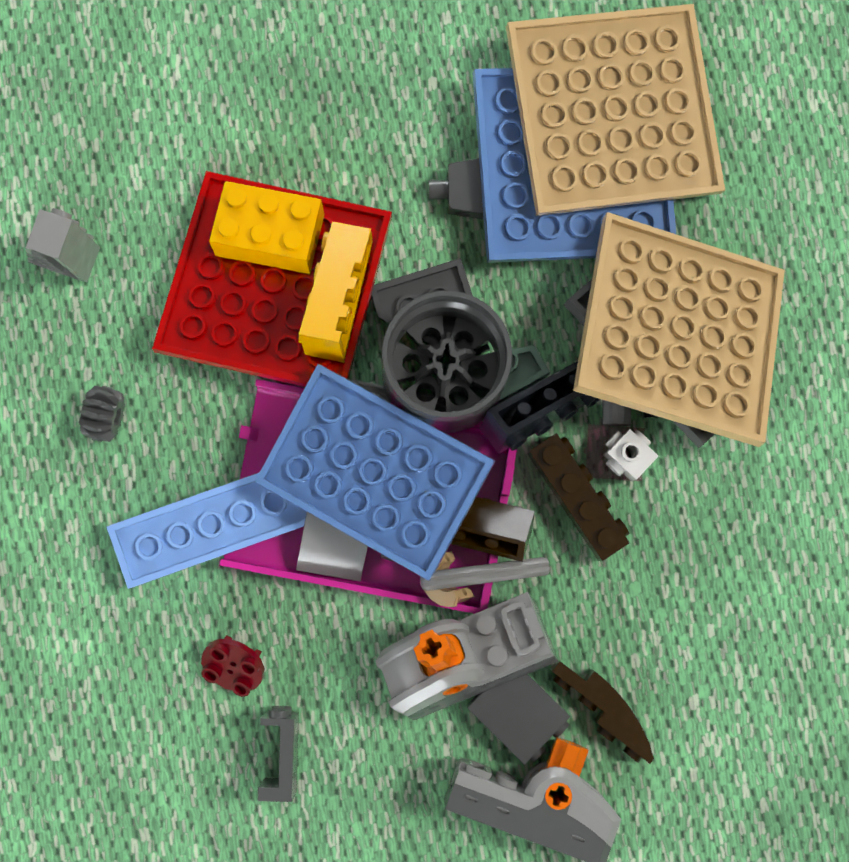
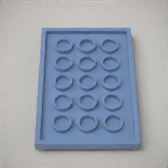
M317 364L255 482L430 581L492 469L495 460L325 366Z

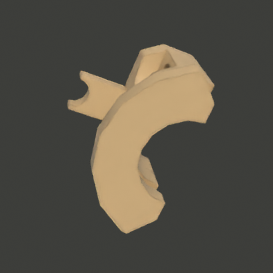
M452 551L445 553L437 570L449 569L451 563L455 560ZM453 587L430 591L424 590L432 601L445 607H456L457 603L465 602L474 597L471 589L467 587L462 589Z

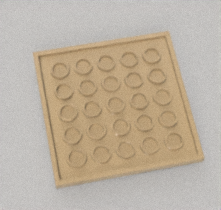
M694 4L507 23L506 33L536 216L715 195L726 191Z
M607 212L602 218L573 391L753 446H762L766 441L785 270Z

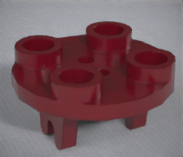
M227 635L224 639L212 641L202 653V677L207 682L216 683L225 689L233 691L238 696H248L250 691L256 689L264 678L265 668L260 658L262 651L258 649L254 651L245 644L232 640V637Z

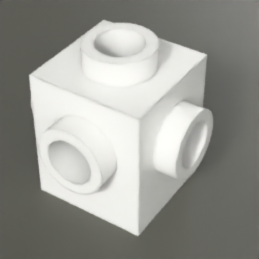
M631 429L623 434L617 431L605 443L609 449L603 454L608 459L606 465L616 475L621 476L624 474L630 481L637 480L657 459L658 455L649 447L651 442L643 433L638 430L633 432ZM626 448L631 452L630 458L625 453Z

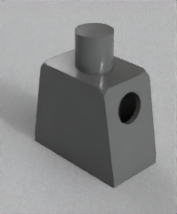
M479 158L448 164V180H429V200L448 199V214L484 220Z

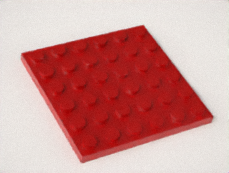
M206 171L152 349L154 353L306 387L317 364H321L349 380L392 220V212ZM225 181L321 199L324 219L310 274L215 256L209 240ZM332 221L371 229L373 240L344 363L305 355L302 343L298 342L307 299L314 285L315 267L317 262L321 261L323 251H321L323 235L325 232L330 231Z

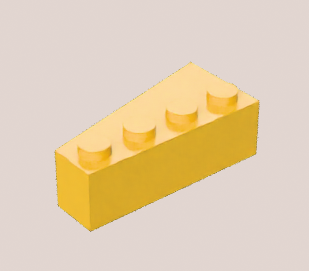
M332 221L330 231L324 233L321 251H323L322 258L315 267L314 285L307 299L306 311L299 331L298 342L302 343L305 355L344 363L372 247L371 229Z

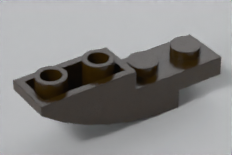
M558 660V662L554 663L550 668L556 674L552 679L567 692L573 687L582 695L578 700L593 712L597 707L601 709L594 719L600 725L596 731L612 743L616 738L624 743L626 747L623 749V752L639 763L643 758L651 764L654 757L649 741L635 714L621 695L593 669H590L583 679Z

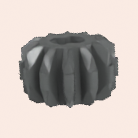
M94 386L86 393V399L83 401L82 410L80 411L79 425L81 434L100 442H110L118 434L125 407L124 396L120 391L107 386Z

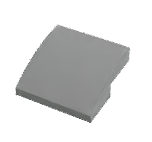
M307 512L296 570L361 581L368 546Z

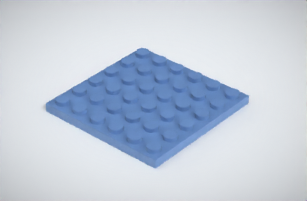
M512 68L474 69L472 75L487 263L596 258L602 218L607 212L676 234L674 200L536 216Z

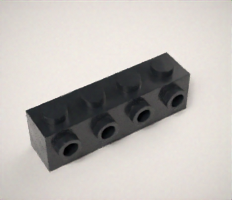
M578 361L487 411L479 429L498 454L508 448L511 451L518 449L531 435L536 434L540 436L546 433L553 426L554 422L560 419L565 422L572 418L579 408L584 405L588 408L592 407L601 400L573 391Z

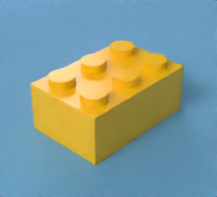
M225 181L209 240L215 256L310 274L324 219L322 201L318 198Z

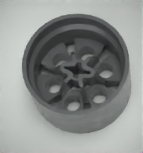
M436 291L415 298L399 310L385 333L382 347V381L389 402L446 434L460 432L477 425L484 420L487 411L498 403L509 376L512 363V346L508 331L501 318L490 306L469 294L456 291ZM443 318L456 319L452 335L449 332H446L444 335ZM404 334L418 345L417 350L399 343ZM433 334L437 336L439 343L435 346L425 345L422 338L425 335ZM460 337H465L471 342L472 346L469 349H459L454 341ZM488 342L491 343L494 352L476 356L475 351ZM446 353L451 364L444 376L442 363L440 362ZM407 360H415L420 364L421 368L411 373L407 372L402 365ZM473 366H479L484 369L486 375L481 379H475L470 376L468 370ZM432 374L437 376V380L432 377ZM403 381H416L414 385L405 391L398 384ZM470 387L481 388L487 391L488 394L481 400ZM421 389H429L435 397L429 402H423L417 398L416 393ZM454 392H461L466 396L467 402L463 405H455L450 401L449 396ZM438 399H445L446 412L435 411Z

